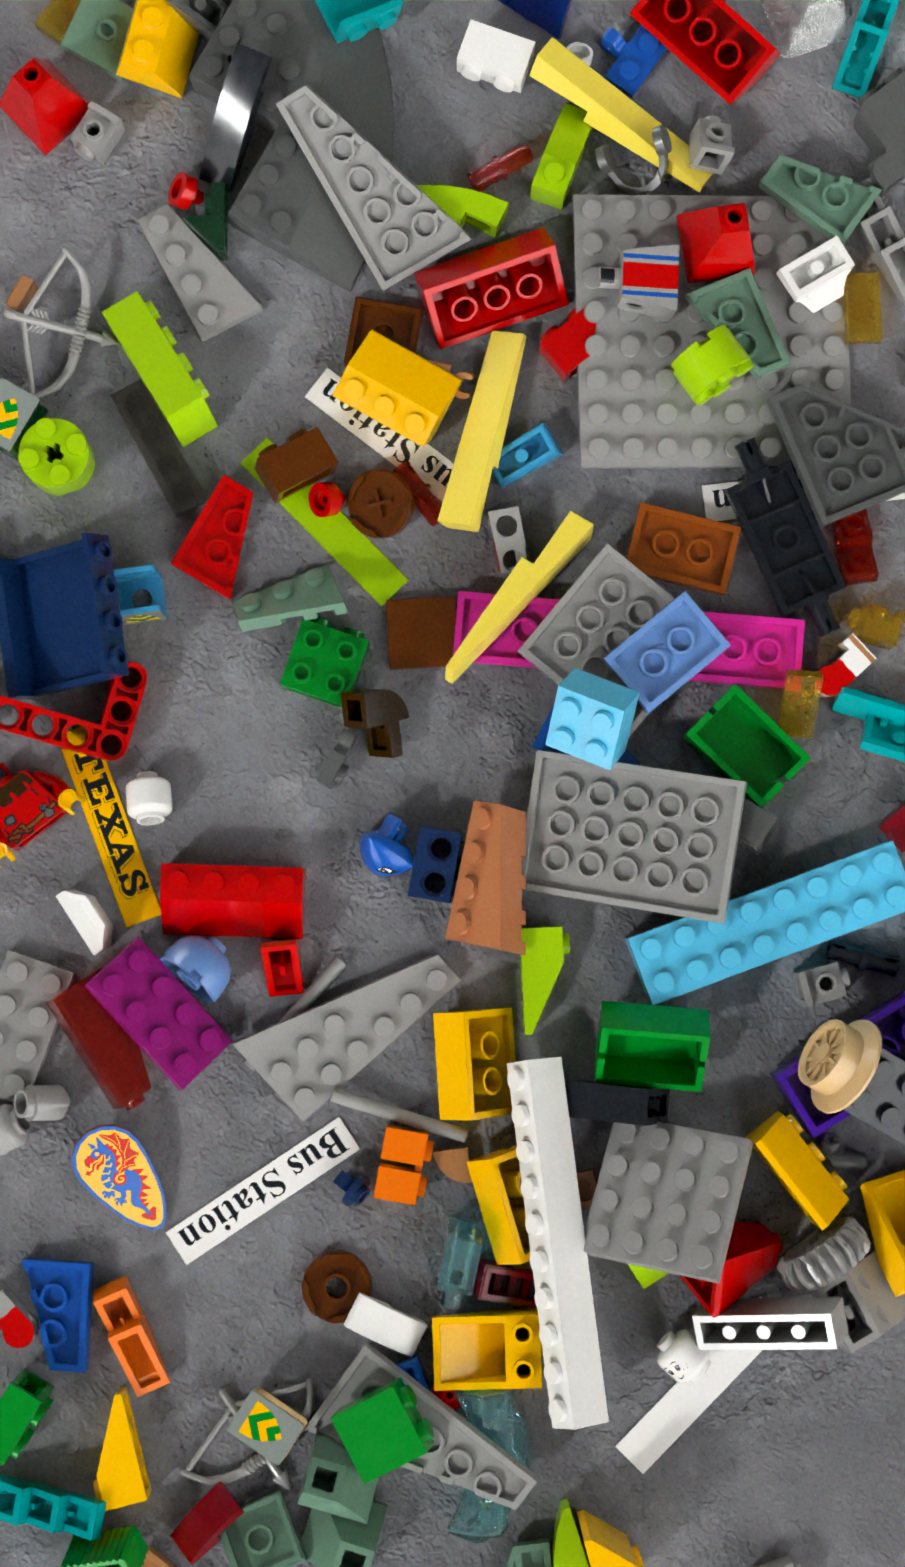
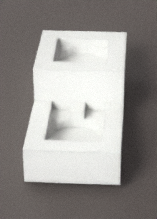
M360 1292L343 1324L350 1330L410 1357L413 1356L428 1326L423 1320L393 1309L388 1303Z

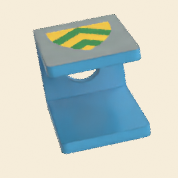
M155 565L114 569L123 625L167 620L162 574ZM139 590L148 591L152 596L150 606L135 608L132 603L134 593Z

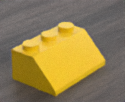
M136 0L116 75L182 98L200 33L187 23L165 0Z
M372 329L348 363L332 396L424 447L432 441L463 380Z
M512 1007L433 1013L440 1120L471 1121L512 1114L510 1088L507 1083V1063L516 1062Z
M777 1111L745 1136V1138L751 1139L754 1143L753 1149L809 1221L823 1231L849 1201V1198L843 1191L847 1188V1185L835 1170L829 1173L821 1162L826 1158L813 1142L807 1145L799 1134L804 1130L791 1114L785 1117L784 1114Z
M517 1145L493 1151L467 1162L497 1265L523 1264L530 1261L529 1238L525 1227L524 1198L521 1193V1173L519 1160L516 1155Z
M585 1510L577 1511L591 1567H645L638 1545L631 1546L627 1534Z

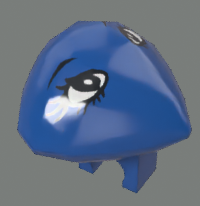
M388 814L378 831L371 830L361 835L359 842L360 853L366 867L374 875L383 877L405 873L413 867L414 863L410 848L400 844L409 827L391 814Z

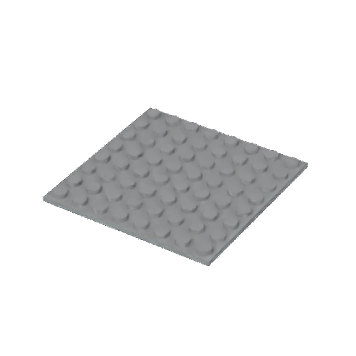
M573 194L576 314L585 307V318L589 322L596 323L595 335L590 336L585 343V350L590 356L577 367L580 468H744L734 447L744 441L746 443L748 442L747 440L754 437L766 466L770 465L773 468L790 461L792 467H794L766 400L770 396L801 384L851 406L847 285L845 282L844 296L812 313L804 304L793 300L776 273L780 268L827 242L829 239L771 196ZM745 203L756 272L753 276L791 364L787 368L758 380L749 371L740 378L736 376L729 382L732 386L717 398L712 397L698 407L669 368L672 367L671 363L696 341L699 343L709 338L707 333L712 330L684 297L687 293L719 280L687 284L676 216L677 214L716 206ZM674 244L680 245L677 311L671 320L619 309L616 306L617 289L598 288L599 267L618 268V259L623 250Z

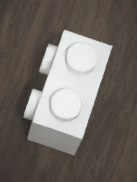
M470 19L457 55V71L461 72L462 76L469 80L480 81L481 79L493 83L497 89L503 92L516 91L521 93L534 57L536 42Z

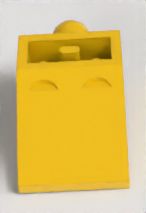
M905 1170L865 1182L860 1186L878 1263L895 1297L905 1294Z
M536 1308L498 1309L432 1316L434 1391L542 1388L541 1355H543V1349L539 1338L538 1310ZM524 1327L529 1331V1336L519 1339L515 1334L516 1330ZM521 1364H526L530 1367L531 1371L530 1373H517V1368Z

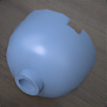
M200 936L183 937L173 943L160 959L177 979L179 977L188 985L185 987L187 991L210 1004L222 995L231 976L230 962L224 955L227 949L214 937H210L208 940Z

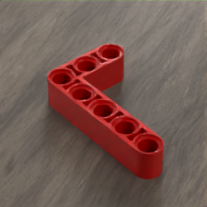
M127 662L128 669L136 671L139 677L138 684L134 688L126 687L122 683L121 677L111 679L98 724L0 695V707L10 705L17 712L15 723L4 725L0 722V730L105 761L120 759L128 749L147 684L146 670L137 662ZM116 702L126 704L129 709V715L123 722L117 721L112 717L111 708ZM38 715H44L51 721V730L46 735H39L33 730L32 722ZM72 725H78L85 731V740L80 745H73L67 739V731ZM107 735L116 737L119 742V749L114 755H107L101 748V742Z

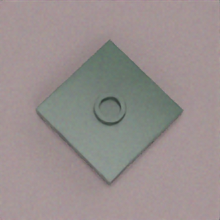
M81 0L59 47L113 78L122 81L123 77L116 75L134 8L120 0Z
M282 1490L273 1492L241 1507L245 1513L219 1534L231 1567H294L307 1561Z

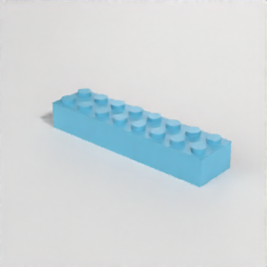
M893 840L887 841L729 899L726 923L724 924L681 917L624 939L647 1001L650 1005H656L905 912V871Z

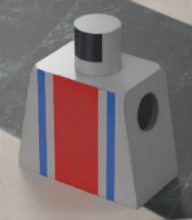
M674 244L623 250L618 259V268L599 267L598 288L617 289L616 306L619 309L671 320L677 311L680 245Z

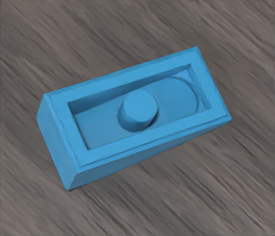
M541 423L502 448L498 469H492V473L502 489L554 461L564 453L549 426Z

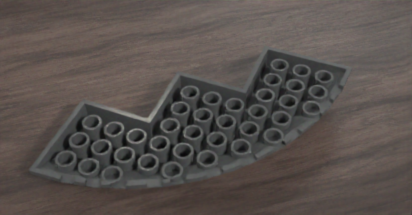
M232 0L189 74L194 92L218 104L237 43L273 57L261 88L264 94L253 121L254 125L273 134L228 212L231 225L240 232L351 292L366 261L276 103L303 86H310L392 162L394 136L392 88L379 28L368 31L364 37L357 41L351 42L348 39L337 44L314 0Z

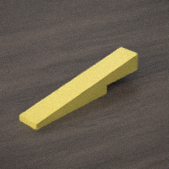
M552 37L538 53L529 76L586 110L587 114L583 122L659 168V156L656 153L652 129L662 124ZM667 129L672 144V150L668 153L667 173L700 193L713 173L691 169L689 165V145Z
M492 330L437 520L446 528L479 532L492 469H498L527 337L523 333Z
M570 511L534 564L521 557L446 665L445 680L453 684L591 540L594 524Z

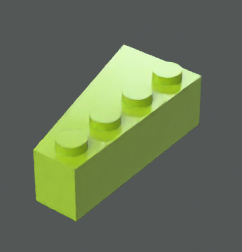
M138 291L102 311L112 332L133 366H135L136 371L165 419L169 422L182 447L217 428L218 425L205 401L210 396L200 378L192 380L189 372L193 368L183 351L179 354H176L172 346L176 345L177 342L167 326L159 327L156 321L161 317L152 301L148 300L144 303Z

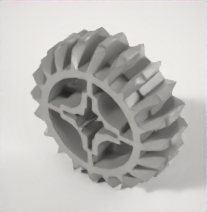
M853 1217L833 1220L823 1231L820 1228L813 1231L785 1252L777 1266L781 1279L794 1294H808L810 1291L815 1292L817 1289L825 1287L830 1282L836 1281L843 1274H847L848 1270L864 1259L871 1245L867 1237L868 1234L863 1226Z

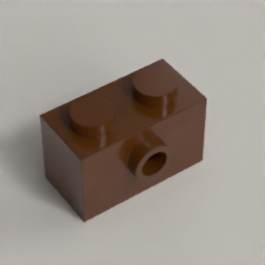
M318 427L310 431L304 428L291 435L289 442L279 447L277 444H272L263 449L258 454L260 457L257 458L255 470L276 504L334 474L339 462Z

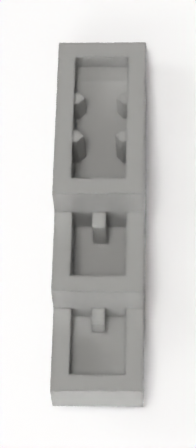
M870 177L858 183L868 188L874 186ZM878 195L855 227V231L886 282L905 307V235L891 207H885L880 195Z

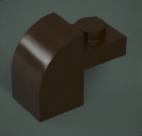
M358 688L341 692L344 727L366 729L369 756L394 758L403 755L399 721L409 718V714L402 698L395 692L387 689Z

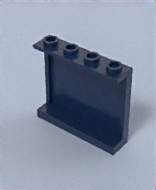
M83 533L82 540L17 559L0 558V645L8 698L33 699L129 675L128 655L125 650L122 630L123 621L119 610L117 582L114 576L112 548L108 535Z

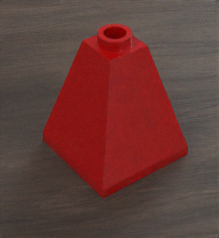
M35 57L12 76L0 100V108L45 156L77 128L89 109V102L50 60Z
M745 203L716 206L677 214L676 219L687 284L721 280L749 268L752 274L755 275Z
M734 1222L720 1284L679 1276L712 1318H715L726 1311L777 1265L778 1254L783 1250L782 1241L777 1233H771L765 1225Z

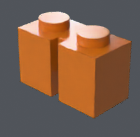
M387 1124L380 1159L415 1165V1168L380 1162L373 1198L415 1205L417 1197L424 1198L428 1176L421 1175L423 1161H431L434 1141L427 1140L428 1131Z

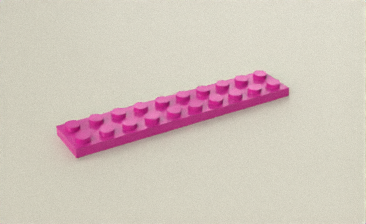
M458 591L453 655L496 594ZM535 597L473 663L537 669L521 656L518 650L560 599ZM703 611L731 646L689 680L690 682L736 684L738 686L786 690L800 689L805 620Z

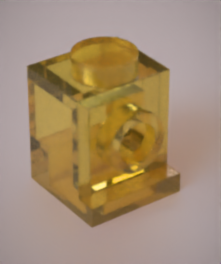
M872 604L868 608L858 609L854 607L849 616L847 627L852 628L851 634L854 633L861 642L890 650L897 645L905 612L899 610L895 614L889 615L887 608Z

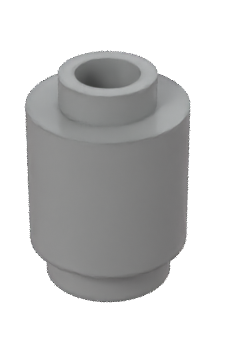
M28 1085L24 1089L18 1090L14 1097L15 1114L26 1121L61 1120L70 1106L69 1095L61 1085Z

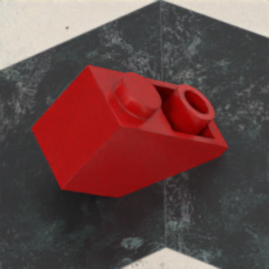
M585 307L577 314L576 308H574L568 314L567 318L569 320L559 328L557 325L550 327L540 337L542 340L539 346L540 354L564 383L577 374L578 365L590 356L585 350V343L590 336L595 335L596 323L589 322L585 318Z

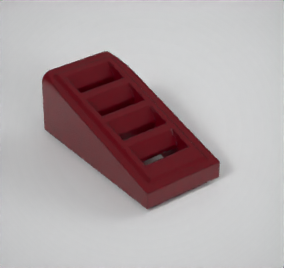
M484 1259L477 1260L471 1287V1293L477 1299L537 1309L534 1299L535 1289L533 1298L527 1297L531 1279L534 1280L532 1269L514 1265H497L496 1261ZM491 1273H493L490 1289H488ZM503 1275H507L504 1292H501L500 1287ZM520 1277L522 1280L519 1294L515 1295L517 1278Z

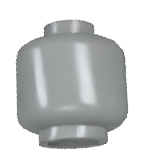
M12 1104L0 1105V1156L23 1146L27 1142L29 1132L31 1131V1122L17 1117L14 1105Z

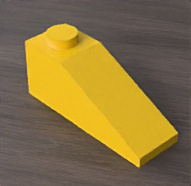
M126 1386L119 1388L114 1395L96 1475L97 1479L93 1482L96 1499L106 1502L105 1511L146 1501L152 1492Z

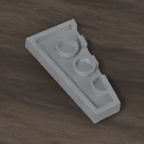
M168 204L137 220L202 342L263 311L262 306Z

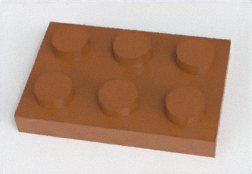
M640 502L626 559L649 578L724 596L742 527Z

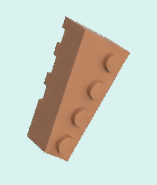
M473 801L445 939L526 955V943L521 942L522 926L526 925V911L522 910V890L526 889V876L522 874V859L526 857L525 811L501 804Z

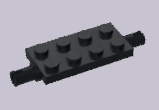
M755 437L747 440L748 442L745 443L744 441L734 447L747 475L745 476L746 480L725 490L726 496L740 527H742L741 529L781 617L804 607L805 610H809L818 629L819 636H825L841 628L827 600L830 599L829 595L846 588V584L790 461L773 468L770 465L766 466L756 444Z

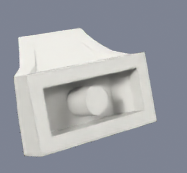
M835 236L780 268L776 274L793 300L804 304L812 313H815L844 296L846 277L855 266V263L839 237Z
M75 889L64 890L56 895L59 903L93 955H100L111 948L113 924L95 896Z

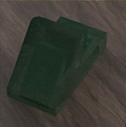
M211 182V194H205V214L211 216H184L183 218L185 224L220 261H228V191L225 182Z

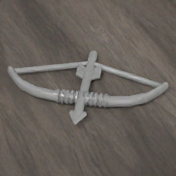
M62 247L61 255L24 312L6 309L3 313L6 318L21 321L29 391L38 398L61 389L72 377L81 357L83 340L88 339L100 342L101 347L119 344L106 331L100 334L86 329L89 325L87 323L90 321L88 320L90 318L89 314L92 312L90 311L92 289L86 270L66 247ZM66 257L77 269L81 283V306L78 308V317H76L77 321H75L76 325L74 327L51 321L46 311L33 308ZM47 329L72 335V343H70L71 347L68 352L69 358L62 374L50 387L35 393L28 331L42 335Z
M309 1378L304 1383L269 1392L276 1397L307 1388L306 1405L301 1415L309 1421L313 1409L312 1379ZM221 1388L219 1394L228 1408L188 1466L181 1470V1475L211 1486L217 1485L219 1482L230 1484L247 1475H251L252 1472L254 1473L263 1464H267L275 1476L273 1481L290 1490L287 1470L282 1471L278 1465L258 1452L253 1457L251 1456L247 1459L246 1462H243L241 1467L223 1475L203 1476L191 1472L226 1419L231 1423L239 1411V1407L246 1400L235 1402L228 1390Z

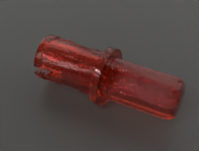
M524 143L499 158L496 155L492 156L493 160L466 175L473 190L481 192L502 179L507 181V175L532 162L534 156L530 147Z
M409 461L403 462L393 471L399 473L410 484L415 497V505L431 526L438 525L439 522L437 520L441 504L431 493V485L423 482Z

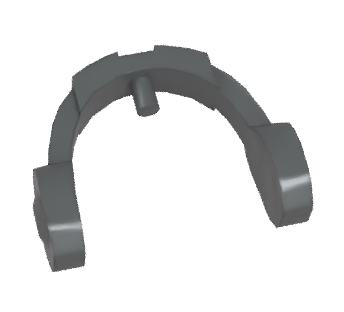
M664 125L652 129L656 153L659 156V170L650 183L647 182L645 175L639 177L641 185L625 180L617 170V164L610 147L604 144L595 149L597 163L602 173L609 174L614 183L623 189L626 194L641 195L647 191L651 192L665 181L664 177L668 169V153L672 150L669 133Z

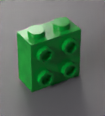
M318 617L317 619H311V621H305L302 618L280 686L283 689L342 708L340 693L356 688L370 647L369 640L364 639L365 634L352 628L345 627L344 632L331 628L332 622Z
M25 1368L9 1384L0 1399V1465L2 1466L10 1457L18 1458L35 1433L30 1426L36 1427L54 1401L49 1395L55 1386Z
M401 1377L340 1407L331 1417L364 1484L428 1453L435 1443L433 1440L434 1431L430 1422L426 1418L421 1417L416 1407L417 1398L409 1385L404 1384Z

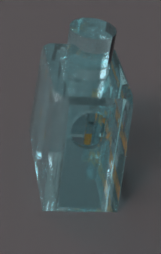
M449 1217L437 1280V1289L443 1291L441 1305L446 1308L460 1309L463 1296L473 1294L483 1245L484 1223Z

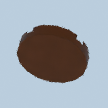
M373 469L359 475L351 484L346 498L351 523L362 534L372 538H390L401 533L411 522L415 511V496L410 484L399 473L389 469Z

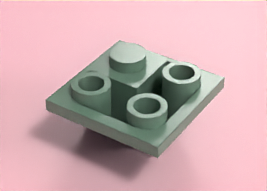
M316 1433L297 1504L366 1524L378 1478L364 1484L345 1446L335 1442L334 1438Z
M373 1500L366 1524L312 1508L301 1540L307 1561L316 1567H371L388 1505Z

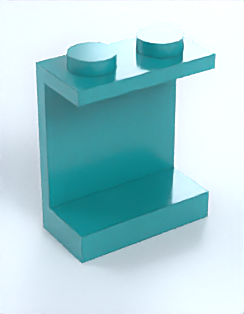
M314 0L337 44L348 39L351 42L357 41L364 37L368 31L376 28L385 30L397 22V17L404 4L402 0H392L390 2L389 0Z

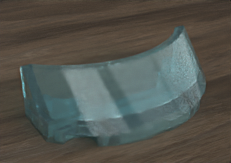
M494 1389L454 1390V1396H456L466 1420L529 1469L530 1442L524 1415L517 1413L513 1405L514 1398L511 1394L504 1390ZM465 1488L460 1504L448 1525V1533L476 1544L502 1537L509 1527L508 1514L511 1508L477 1496L474 1491Z

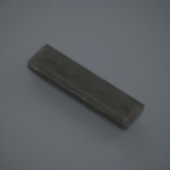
M139 379L111 394V398L175 516L178 518L206 503L207 500L142 380Z

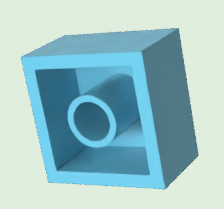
M574 668L558 686L545 745L611 770L626 751L640 692Z

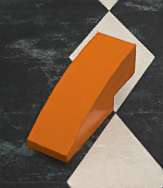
M127 1275L94 1289L93 1304L108 1331V1341L136 1396L139 1397L170 1383V1377L158 1345Z

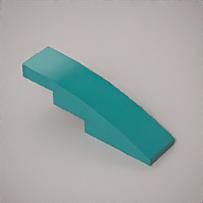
M862 0L831 89L859 99L867 92L899 0Z
M0 1474V1520L16 1526L27 1523L52 1533L65 1531L90 1541L100 1539L106 1508L105 1501L51 1485Z

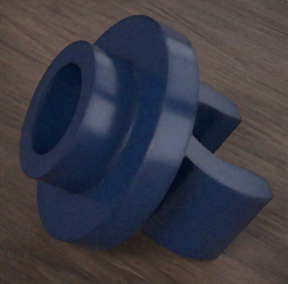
M342 1170L333 1180L336 1185L346 1192L342 1199V1203L346 1206H351L352 1204L360 1205L371 1192L369 1188L371 1180L366 1175L357 1180L349 1172L346 1173Z

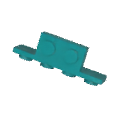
M842 687L833 702L832 710L864 720L859 749L905 762V705L891 699H883L863 693L858 689Z

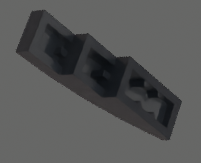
M236 44L214 114L199 179L232 192L255 126L252 124L264 94L261 88L273 57L243 44Z

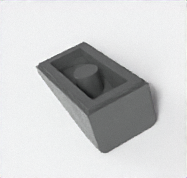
M165 0L187 23L205 38H211L230 6L224 0Z

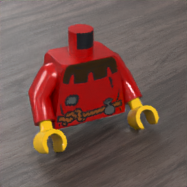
M0 763V859L3 856H7L13 862L16 857L8 848V845L12 850L19 851L67 813L74 815L75 812L71 810L73 802L78 800L84 804L85 798L72 790L61 777L41 770L31 773L25 769L16 776H13L6 765Z

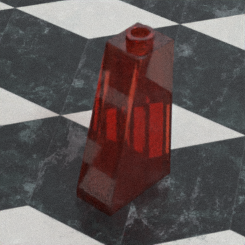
M105 964L46 1002V1004L114 1110L125 1107L129 1111L145 1100L143 1094L151 1089V1084L140 1047L84 986L107 965Z

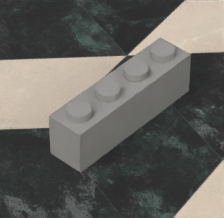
M843 1297L738 1299L726 1311L715 1318H712L703 1305L692 1315L697 1345L700 1350L837 1349L849 1332Z

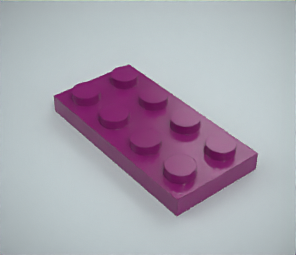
M140 937L135 938L84 985L178 1090H183L233 1041Z

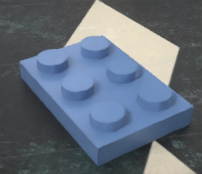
M685 591L608 654L603 661L625 687L640 692L638 703L649 714L731 645Z

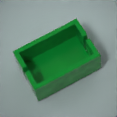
M736 684L729 688L708 710L709 712H706L681 737L722 778L746 781L745 799L761 808L784 787L783 783L789 781L811 759Z
M602 1001L594 1054L595 1083L701 1092L705 1062L707 1061L711 1038L708 1010Z

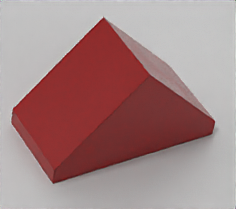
M299 939L260 943L269 997L304 993Z

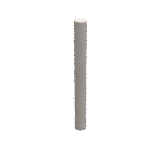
M336 956L278 1023L309 1009L347 964ZM245 1060L244 1063L251 1070L255 1071L252 1065L247 1060Z
M333 1088L330 1102L463 1143L468 1134V1129L337 1088Z

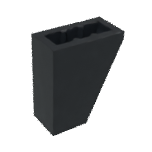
M589 1080L566 1081L569 1117L642 1126L654 1125L657 1122L667 1123L670 1089L600 1084Z

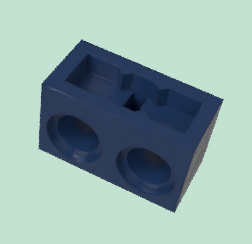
M420 826L408 891L409 897L450 903V897H454L458 876H454L456 863H461L465 842L461 841L462 833ZM445 839L451 844L452 851L448 857L440 859L432 854L431 846L435 840ZM432 873H439L445 878V888L439 893H431L425 887V880Z

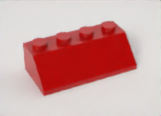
M640 0L629 13L730 105L755 85L781 55L769 41L723 0Z
M544 227L414 272L421 300L440 350L490 333L492 330L496 331L569 305L556 247Z
M161 863L160 907L163 934L303 939L306 869Z

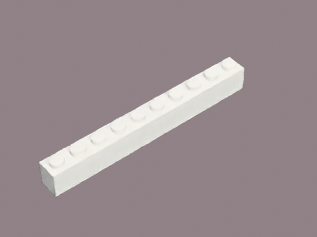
M562 1057L507 1063V1083L511 1095L512 1121L515 1127L517 1143L516 1155L520 1166L521 1193L524 1198L526 1214L525 1227L529 1238L530 1265L533 1270L535 1286L534 1299L538 1310L539 1338L543 1349L544 1377L547 1381L548 1410L552 1421V1428L576 1430L607 1423L609 1418L588 1256L583 1251L585 1233Z

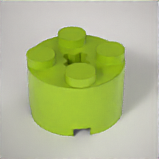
M725 324L708 332L707 336L709 338L699 343L696 341L671 363L672 367L669 368L698 407L712 397L717 398L732 386L729 382L736 376L740 378L755 366L750 356Z
M42 418L31 426L22 437L19 446V463L25 474L42 491L56 496L65 495L82 489L90 481L95 470L93 449L81 430L73 423L58 418ZM61 452L63 455L61 460L51 459L54 454L58 455Z

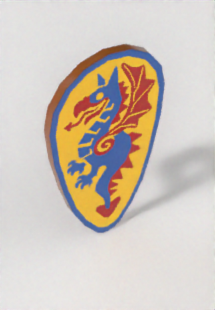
M116 1124L98 1125L87 1130L77 1140L72 1152V1167L78 1180L95 1198L126 1221L151 1230L162 1228L166 1222L164 1191L152 1161L138 1137L129 1129Z

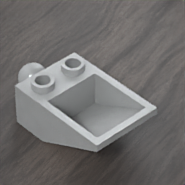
M874 1246L870 1247L864 1259L848 1270L847 1274H843L836 1281L830 1282L815 1292L810 1291L813 1297H828L826 1291L834 1287L835 1293L832 1297H843L846 1318L851 1319L852 1324L848 1328L849 1332L839 1347L850 1354L881 1337L905 1318V1294L895 1297L879 1266Z

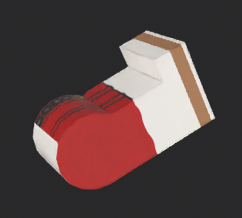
M854 633L846 636L837 644L843 653L830 665L816 670L811 676V689L816 695L825 698L838 694L842 687L849 685L877 659Z

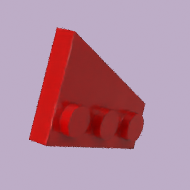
M223 475L170 565L226 599L231 600L254 492Z

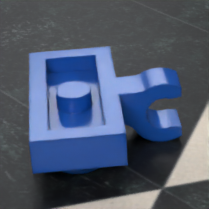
M642 25L629 43L624 40L619 32L609 27L602 36V42L599 46L605 52L616 57L617 60L604 78L632 100L668 48Z

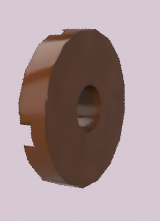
M342 1250L328 1251L316 1257L306 1269L302 1281L303 1299L309 1311L330 1323L345 1322L359 1292L371 1297L373 1289L371 1274L366 1264L355 1254ZM334 1277L342 1278L347 1283V1291L341 1296L332 1295L327 1289L328 1281Z

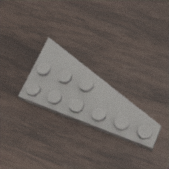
M305 85L276 103L383 291L473 238L310 86Z
M435 953L398 969L397 972L368 982L358 989L343 993L306 1009L280 1023L272 1024L257 1033L232 1042V1045L302 1121H305L331 1097L333 1088L340 1089L461 980L443 959Z
M368 1342L304 1428L308 1432L324 1434L334 1438L335 1442L343 1444L331 1420L334 1413L340 1407L401 1377L404 1384L409 1385L413 1389L417 1398L416 1407L421 1417L426 1418L430 1422L434 1431L433 1440L435 1442L428 1453L401 1467L419 1474L424 1472L440 1478V1482L451 1486L456 1484L474 1491L477 1496L514 1510L518 1509L539 1479L536 1474Z

